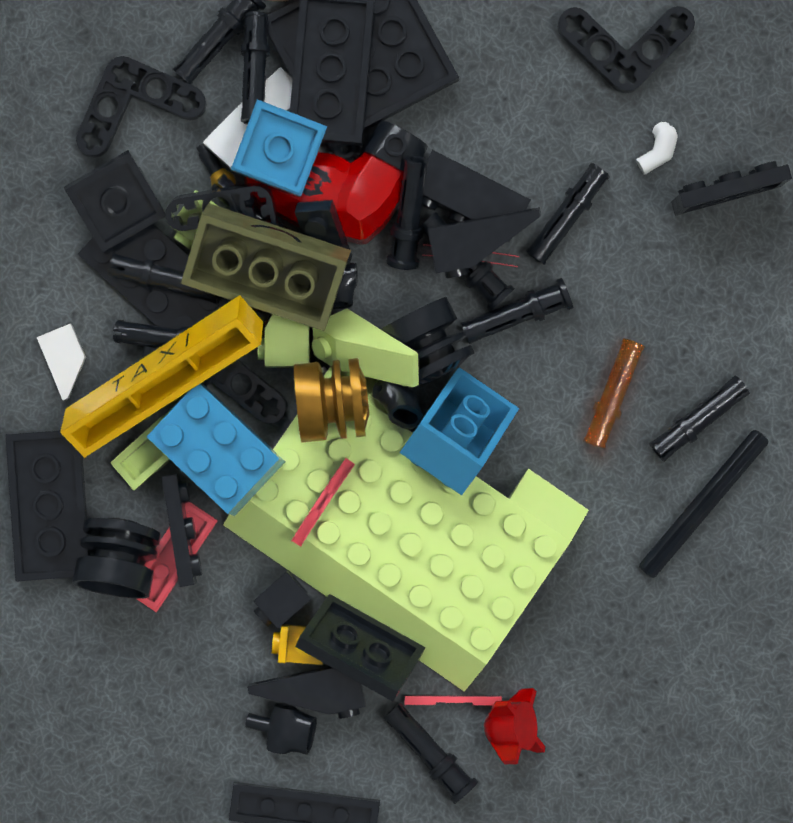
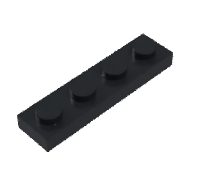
M234 782L229 821L244 823H377L380 800Z

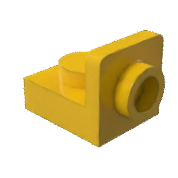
M283 624L281 625L280 632L273 633L272 654H278V663L285 664L286 662L323 665V662L295 647L300 635L307 626Z

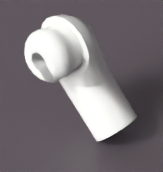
M660 122L654 126L652 130L655 138L653 149L636 159V163L644 175L670 161L673 157L678 135L676 129L667 122Z

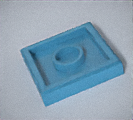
M257 99L230 171L301 197L327 126Z

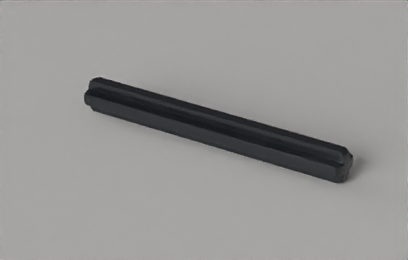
M757 430L751 431L641 561L639 568L646 575L654 578L659 574L768 445L769 441L762 433Z

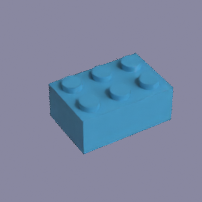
M459 367L400 453L413 464L440 480L445 486L463 495L486 463L519 408Z
M201 383L189 390L146 436L218 506L232 516H235L286 462L214 393Z

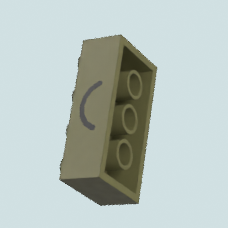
M208 203L201 214L181 284L229 300H233L241 295L250 307L325 331L351 250Z

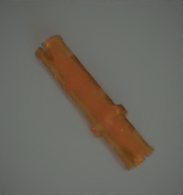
M623 338L600 401L595 402L593 406L595 414L586 437H584V442L602 449L606 448V443L615 420H619L622 412L619 410L641 353L645 348L642 344ZM621 373H622L621 379H620L619 384H618V386H617L618 380H619L620 375H621Z

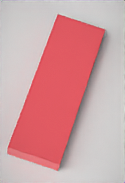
M188 502L184 505L186 517H193L196 539H192L190 542L192 554H196L218 520L192 502ZM170 527L160 540L159 545L155 548L158 553L157 559L146 561L144 564L145 567L154 572L150 597L137 599L155 612L159 610L178 582Z

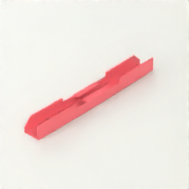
M345 458L291 541L300 547L302 546L332 497L355 464Z
M405 695L404 705H436V702L493 706L495 701H502V696Z

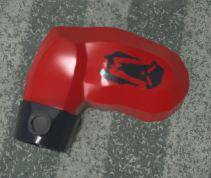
M382 120L360 149L363 155L350 163L344 158L330 153L318 152L301 197L269 185L266 186L273 194L277 216L299 227L294 212L298 202L333 200L347 242L364 245L368 244L385 228L399 208L404 158L406 156L424 157L428 146L408 131ZM244 176L245 184L261 183ZM252 192L257 197L255 201L259 205L266 201L265 197L260 198L257 192Z

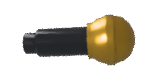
M204 143L199 145L197 150L199 157L211 175V187L216 183L220 188H223L217 181L222 174H225L228 179L236 184L234 175L221 166L217 157Z

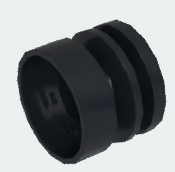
M447 297L427 304L381 329L418 353L419 384H428L456 370L468 357L475 353L471 345L457 351L454 350L452 345L467 336L465 332H458L447 336L444 329L457 319Z
M89 518L84 520L83 531L90 536L81 538L80 545L82 548L95 553V556L77 558L73 584L79 588L109 596L133 599L150 597L154 572L139 564V561L157 559L158 553L151 547L159 545L160 532L137 522L120 518Z

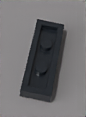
M180 474L163 476L162 483L179 587L195 585L197 583L196 576H202V568L199 554H192L190 540L196 539V531L193 517H186L184 503L190 502L187 480H180Z

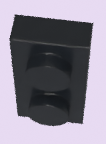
M333 200L297 203L294 213L302 234L350 250ZM351 253L346 266L350 265L352 259Z

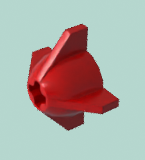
M534 688L520 689L507 701H495L485 719V735L505 765L518 764L521 750H530L536 753L545 752V745L537 737V718L533 709L537 691Z

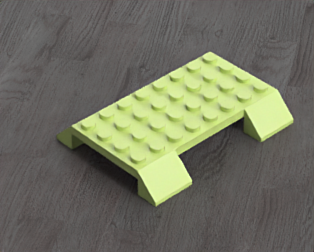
M331 366L325 373L324 378L332 377ZM341 371V377L350 376V373ZM365 377L369 404V417L365 428L366 436L356 437L355 422L346 421L347 438L341 439L335 422L328 423L326 440L301 442L298 415H296L273 449L286 462L235 516L229 515L223 525L326 597L331 594L426 647L419 661L465 692L487 665L566 550L589 510L530 469L526 471L508 498L477 476L463 495H460L421 467L413 464L400 453L413 432L401 428L389 420L385 408L372 396L373 387L378 379ZM347 458L355 464L300 547L291 540L338 468Z

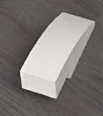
M281 67L266 79L264 102L290 112L293 80ZM242 103L203 142L229 169L233 165L247 128V124L241 122Z

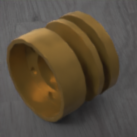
M358 358L349 359L350 376L341 377L339 360L333 361L331 378H324L319 362L294 364L295 395L301 442L326 440L328 423L335 422L341 439L347 438L346 421L355 422L356 437L366 436L365 428L369 417L366 378L359 366Z

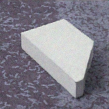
M71 323L37 337L62 400L70 398L71 391L86 359Z

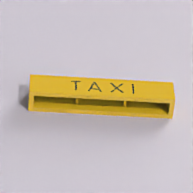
M239 295L67 407L60 433L84 458L260 346L263 330L262 319Z

